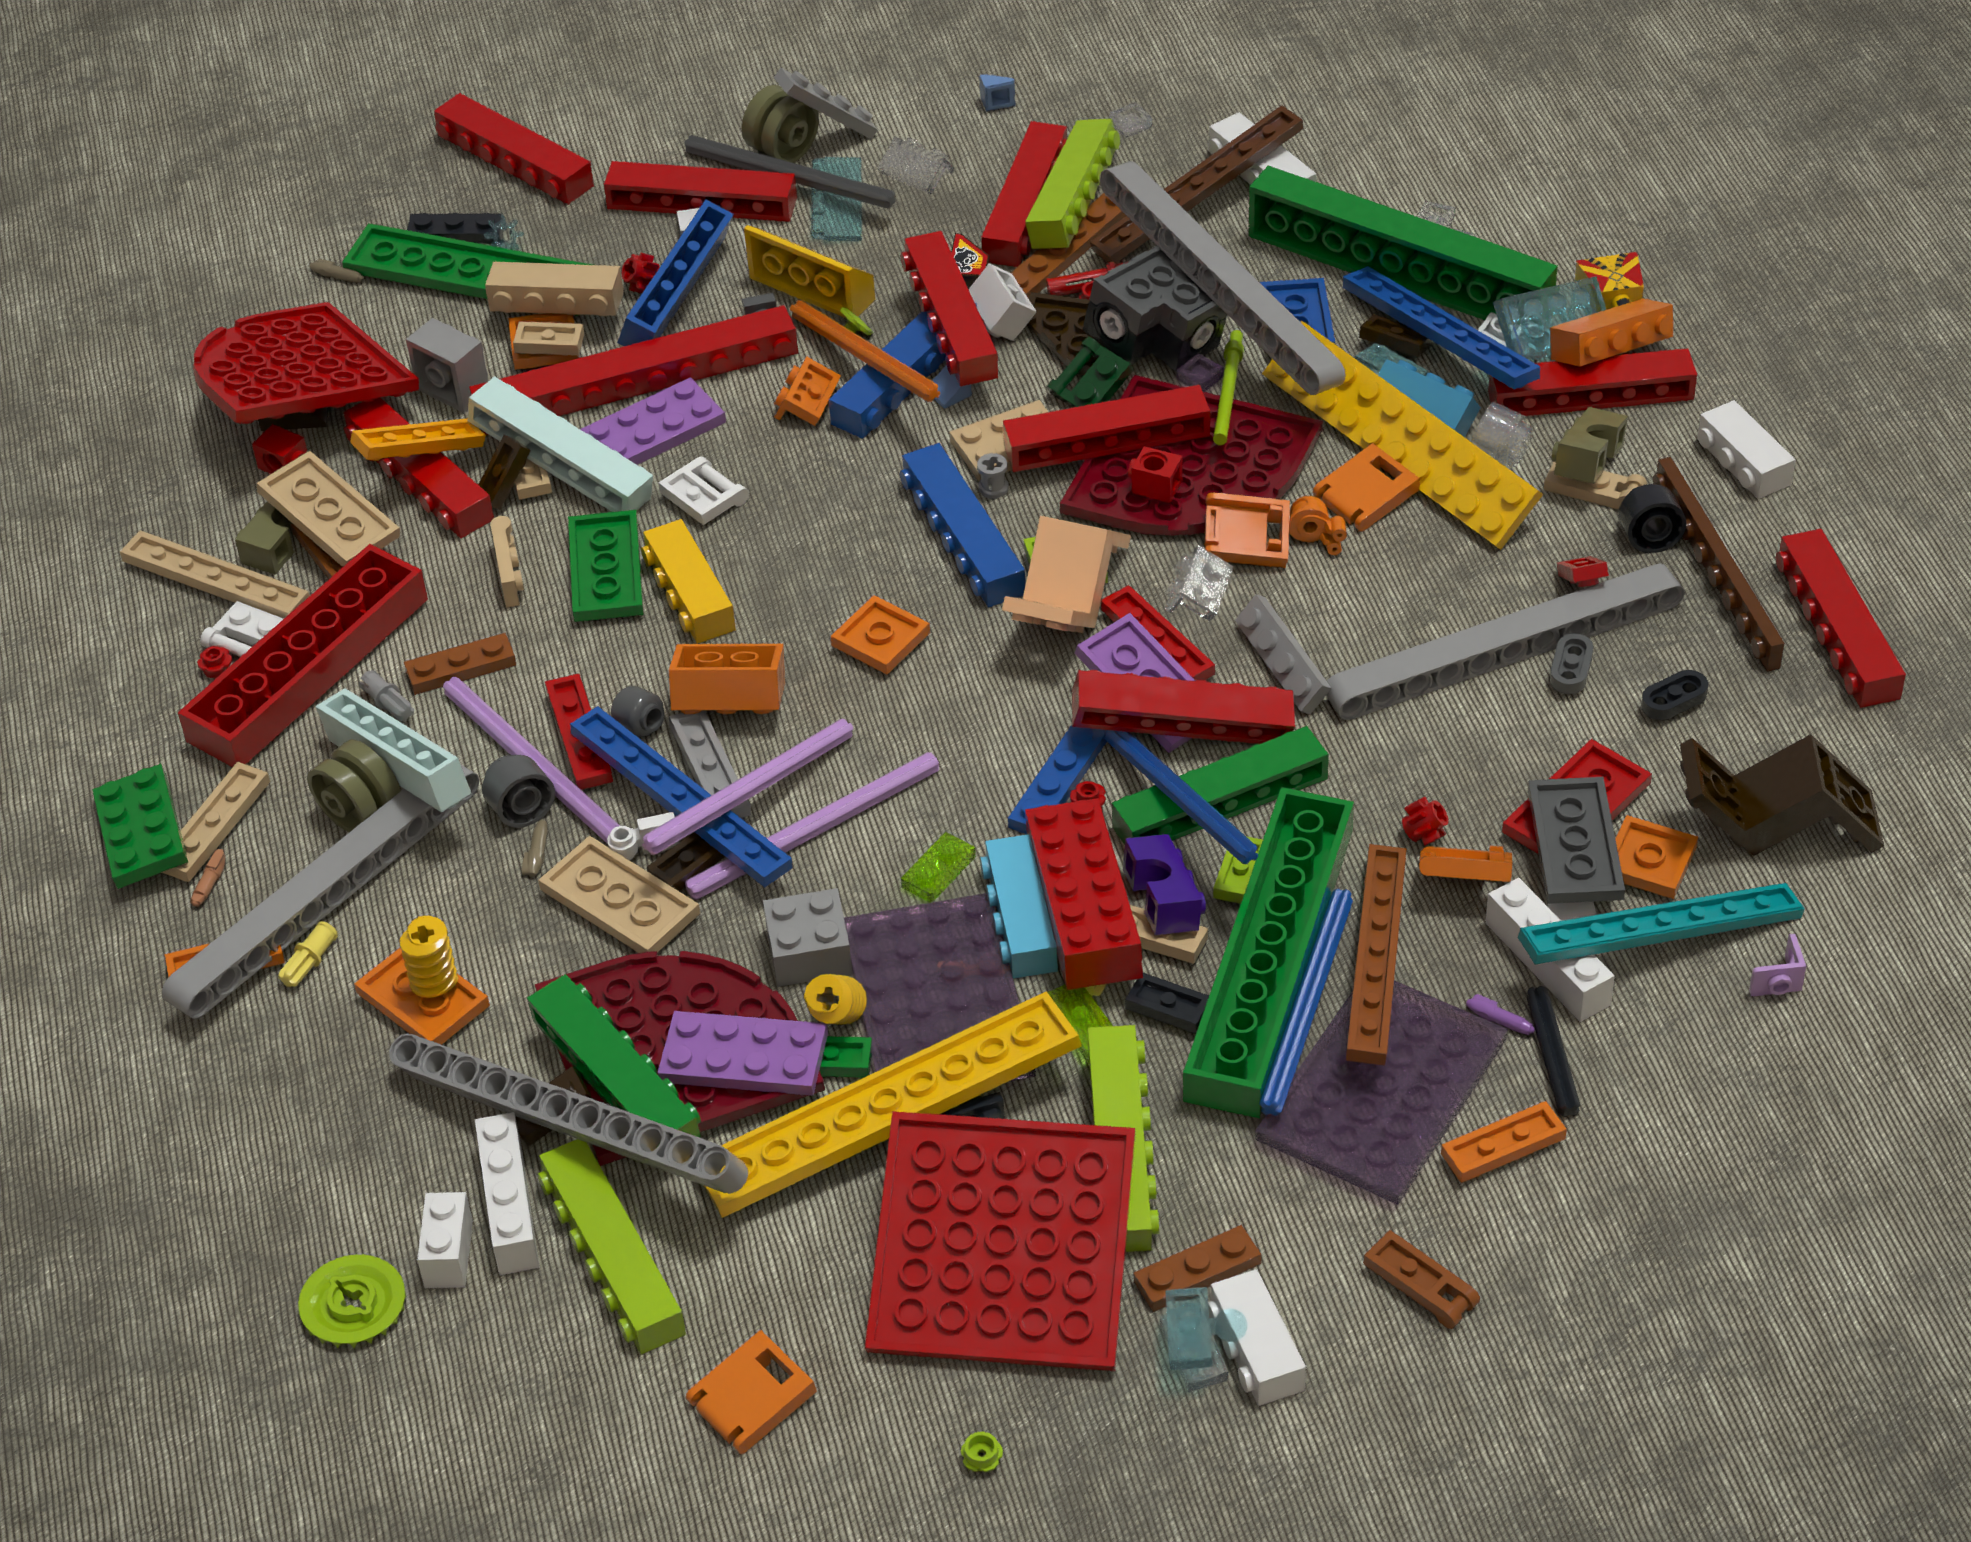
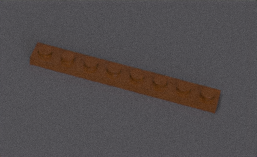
M1281 105L1163 190L1186 212L1190 211L1303 130V119ZM1125 216L1090 241L1092 251L1107 263L1113 261L1116 264L1150 238L1128 216Z
M1672 457L1658 459L1657 472L1653 476V484L1668 488L1678 501L1686 517V530L1682 537L1690 542L1697 562L1702 563L1708 572L1710 584L1713 587H1717L1722 596L1725 609L1732 612L1739 632L1742 635L1745 634L1750 642L1754 657L1760 659L1767 672L1780 669L1784 641Z

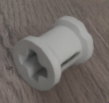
M985 454L977 461V470L981 474L978 490L984 497L989 499H997L1000 496L1006 495L1009 488L1008 481L1005 479V472L1008 466L1007 460L1000 454Z

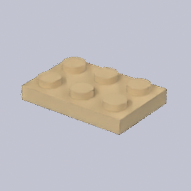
M1040 400L950 431V442L978 481L981 480V474L977 470V461L985 454L997 453L1004 456L1007 460L1006 472H1008L1012 468L1004 448L1003 420L1047 413L1048 410Z

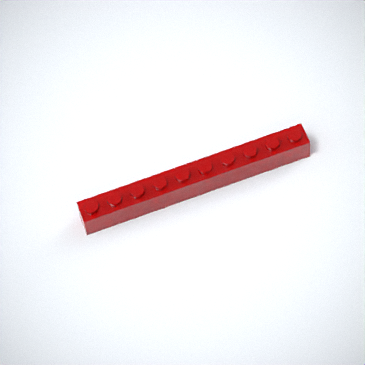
M785 305L500 378V380L513 386L517 391L533 401L539 402L554 414L562 416L669 388L690 377L695 381L798 354L797 334ZM487 382L470 386V395L474 394Z

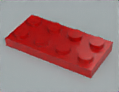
M1591 739L1549 779L1603 777L1611 819L1613 820L1651 784L1652 773ZM1528 798L1503 822L1502 833L1539 854Z

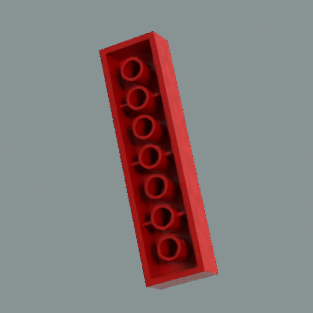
M368 544L177 712L186 742L231 767L237 762L247 764L428 600L422 570L372 544Z

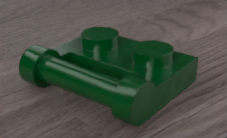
M1089 336L1081 343L1082 349L1056 380L1052 379L1046 386V389L1053 396L1072 408L1109 401L1134 370L1129 362L1107 350ZM1092 356L1097 358L1071 391L1066 389Z

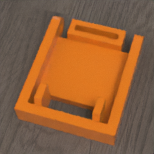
M1372 443L1318 482L1313 488V496L1322 499L1326 507L1338 516L1343 517L1348 524L1351 525L1355 522V528L1363 532L1419 491L1420 479ZM1380 467L1384 469L1386 472H1388L1390 475H1392L1395 479L1391 480L1389 477L1383 474L1380 471Z
M1224 493L1207 494L1204 540L1205 559L1286 568L1289 551L1290 500ZM1267 522L1279 523V539L1269 538L1266 547Z
M1490 845L1489 851L1427 846L1421 850L1419 870L1426 876L1511 882L1512 853L1504 852L1503 846Z
M759 1330L690 1388L686 1393V1400L692 1406H696L697 1412L729 1444L734 1441L733 1447L740 1454H743L814 1395L817 1389L814 1381L762 1330ZM771 1358L790 1376L782 1384L765 1369L771 1364Z

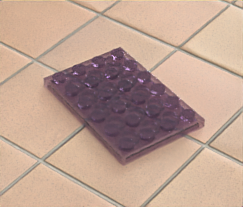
M987 893L844 918L850 945L854 979L862 984L867 996V1005L862 1016L867 1037H872L871 1054L875 1072L1019 1004L1009 963L1003 964L999 942H1002L1003 938L1002 934L996 935L993 922V913H996L994 906L990 907ZM1036 1068L1010 1081L1035 1077Z
M1394 980L1385 1066L1345 1060L1352 991L1294 1074L1282 1112L1277 1116L1268 1114L1264 1117L1256 1129L1255 1140L1398 1205L1505 1043L1508 1029Z

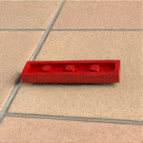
M1130 585L1101 600V610L1113 622L1131 613L1194 680H1206L1215 675V664Z
M577 673L545 681L546 692L576 786L583 790L613 782L610 765L571 734L570 723L591 711L580 674Z

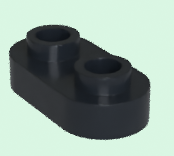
M1683 670L1648 686L1643 691L1642 711L1648 717L1656 720L1672 718L1705 701L1708 692V680L1702 673L1694 670Z

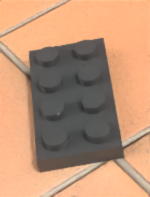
M1604 778L1529 780L1528 796L1547 904L1624 900L1625 886Z

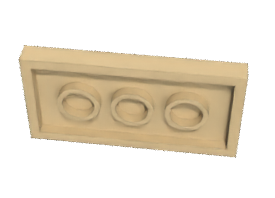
M311 451L257 482V493L342 567L368 544L382 549L400 537V527Z
M588 836L538 880L541 891L638 953L660 951L700 914L697 902L591 836Z

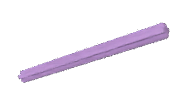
M452 677L449 681H445L443 685L445 695L510 755H525L532 758L553 783L555 796L607 843L608 835L612 829L620 825L459 678Z
M839 719L644 835V843L642 844L644 850H648L651 855L658 854L852 737L853 725L851 723L848 724L845 719Z
M927 752L767 837V839L786 853L936 773L939 770V762L931 752ZM727 858L688 879L685 882V886L690 897L693 900H698L747 873Z

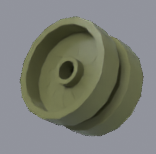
M776 84L766 86L757 92L747 106L741 126L742 138L748 146L767 156L794 163L803 157L812 146L818 131L819 112L786 94L781 86Z
M353 739L339 746L332 752L331 759L327 758L321 761L308 772L307 776L309 790L316 803L336 825L347 832H351L401 792L400 785L393 771L383 758L366 744Z

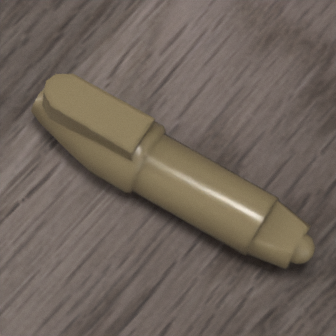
M317 259L315 262L310 263L309 266L311 270L324 277H333L358 283L363 280L361 273L337 266L332 261Z
M539 820L533 829L530 850L524 853L522 875L535 877L543 865L548 835V824L544 820Z

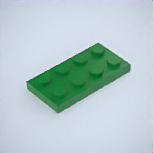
M636 510L568 516L574 622L644 615Z
M161 763L150 768H143L134 774L116 781L106 782L102 786L92 789L112 879L118 889L188 862L167 775Z

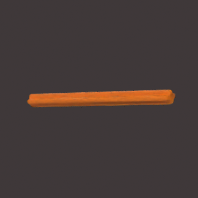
M798 300L795 305L791 304L792 317L925 401L932 402L935 397L939 398L938 384L802 300Z

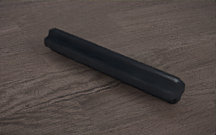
M1542 985L1537 988L1532 986L1527 991V1002L1558 1113L1563 1117L1575 1116L1580 1111V1101L1549 992Z

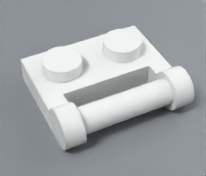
M704 457L694 459L658 482L659 491L662 495L702 525L734 505L742 506L749 498L748 489L741 484L735 485L712 468V463ZM705 478L715 487L720 489L723 493L718 492L716 489H714L712 486H710L702 479Z
M237 601L213 627H207L203 631L200 643L206 648L211 646L226 648L229 653L241 657L251 648L249 645L254 646L279 624L283 618Z

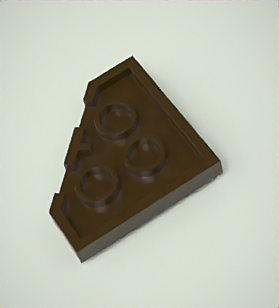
M1031 292L1029 301L1037 312L1028 322L1027 326L1067 367L1082 349L1081 343L1089 336L1082 329L1090 300ZM1092 356L1078 375H1085L1097 358Z

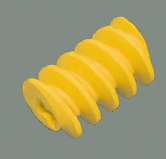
M417 917L411 921L407 930L400 937V948L405 961L404 965L407 970L409 985L412 992L420 997H438L450 991L458 981L448 930L445 923L437 917Z
M835 974L819 975L811 980L804 993V999L810 1014L816 1020L826 1024H851L863 1015L867 1005V996L862 984L849 976ZM835 995L839 996L838 1003H834Z

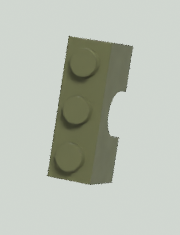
M1588 407L1581 417H1576L1571 429H1566L1561 441H1556L1551 460L1556 462L1554 475L1594 484L1604 471L1606 457L1614 459L1623 448L1628 416Z
M268 501L257 510L255 516L245 528L239 531L235 542L241 564L276 575L294 554L288 530L291 528L292 522Z

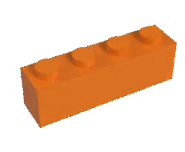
M1643 298L1550 327L1551 360L1583 366L1673 337V304Z

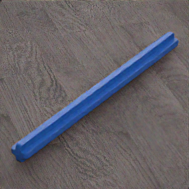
M1102 730L1105 733L1104 739L1242 864H1248L1251 860L1255 861L1258 858L1256 853L1257 846L1133 735L1124 731Z
M1337 888L1331 894L1260 1100L1261 1111L1265 1115L1272 1114L1277 1116L1282 1112L1353 902L1351 892L1347 889L1342 891Z

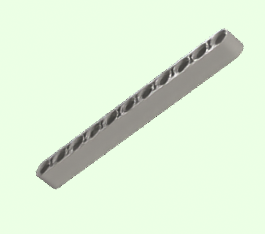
M1129 161L1101 172L1100 185L1105 195L1308 394L1316 395L1344 383L1345 369L1340 360L1138 164Z
M1654 564L1339 672L1327 680L1332 689L1326 697L1342 719H1355L1557 648L1560 638L1567 634H1582L1589 638L1670 610L1682 601L1685 589L1664 564Z
M461 765L471 794L460 800L453 808L446 809L443 812L438 811L406 789H403L176 970L164 983L162 998L193 1019L205 1015L272 960V956H269V950L278 951L277 947L280 944L282 951L285 950L466 803L478 789V774Z
M406 1033L400 1035L391 1044L389 1050L391 1062L416 1080L506 1113L514 1112L515 1116L723 1193L737 1192L747 1181L748 1168L745 1163L726 1148L716 1143L413 1034Z

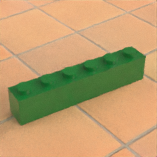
M1305 726L1262 744H1256L1229 757H1223L1196 770H1190L1179 777L1221 815L1229 819L1276 800L1281 787L1299 791L1327 780L1329 754L1308 726ZM1156 785L1112 802V828L1124 845L1126 838L1169 834L1171 840L1174 841L1203 829Z
M564 974L527 997L533 1022L607 1105L701 1138L698 1124L701 1123V1118L694 1106L689 1102L684 1104L679 1099V1094L673 1083L668 1078L662 1080L657 1075V1070L651 1059L646 1054L640 1056L636 1052L634 1043L624 1030L618 1032L615 1029L608 1012L602 1006L598 1009L595 1007L589 992L581 983L575 985Z

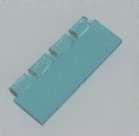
M861 157L816 158L812 161L813 169L861 182ZM811 188V236L815 239H824V241H862V202Z

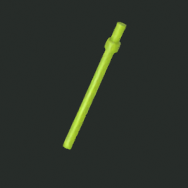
M1233 330L1230 333L1229 342L1224 348L1226 363L1213 437L1217 445H1223L1227 441L1238 365L1244 355L1243 333L1239 330Z

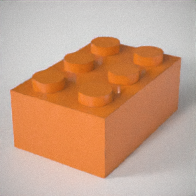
M677 644L669 667L671 710H680L684 714H697L702 710H716L720 714H732L738 710H752L757 714H767L773 710H779L785 687L784 644Z

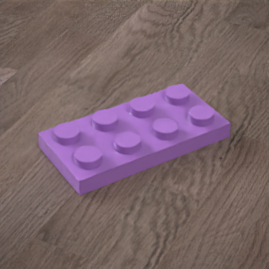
M690 377L580 430L592 435L599 442L619 452L623 457L638 465L726 423L725 412Z
M1131 613L1078 644L1074 653L1090 670L1115 674L1133 673L1138 676L1158 678L1166 676L1173 679L1195 681ZM1151 734L1168 753L1192 739L1189 737Z
M674 1011L657 1074L662 1080L668 1078L673 1084L813 1096L828 1036L827 1024Z

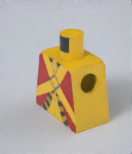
M1637 252L1576 261L1574 287L1593 313L1643 298L1644 284Z

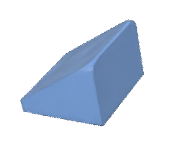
M986 74L979 75L980 98L986 111L1016 106L1015 82L1013 78Z
M947 365L932 380L938 384V391H940L939 398L935 397L934 400L944 409L972 396L971 384L960 387L955 374H949Z

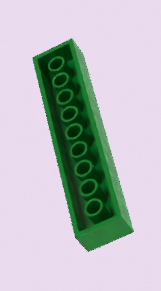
M1269 165L1249 186L1248 237L1350 273L1368 266L1423 299L1482 320H1486L1489 314L1493 312L1516 326H1519L1522 320L1525 319L1543 329L1553 317L1558 265Z
M1281 787L1183 1071V1102L1260 1119L1262 1114L1260 1100L1353 832L1354 801Z

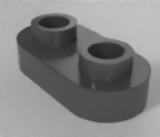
M1573 633L1561 637L1558 641L1550 673V684L1556 691L1563 694H1575L1584 689L1594 648L1592 641L1588 637Z

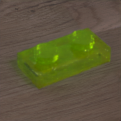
M944 832L901 877L902 888L932 904L975 859V847Z

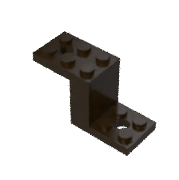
M1811 734L1736 775L1731 773L1693 738L1680 744L1682 755L1680 767L1686 778L1687 789H1685V796L1689 804L1694 809L1699 808L1708 816L1710 822L1716 828L1721 827L1729 834L1736 846H1742L1751 855L1755 856L1827 817L1834 824H1840L1845 828L1855 843L1860 842L1871 853L1884 847L1872 790Z

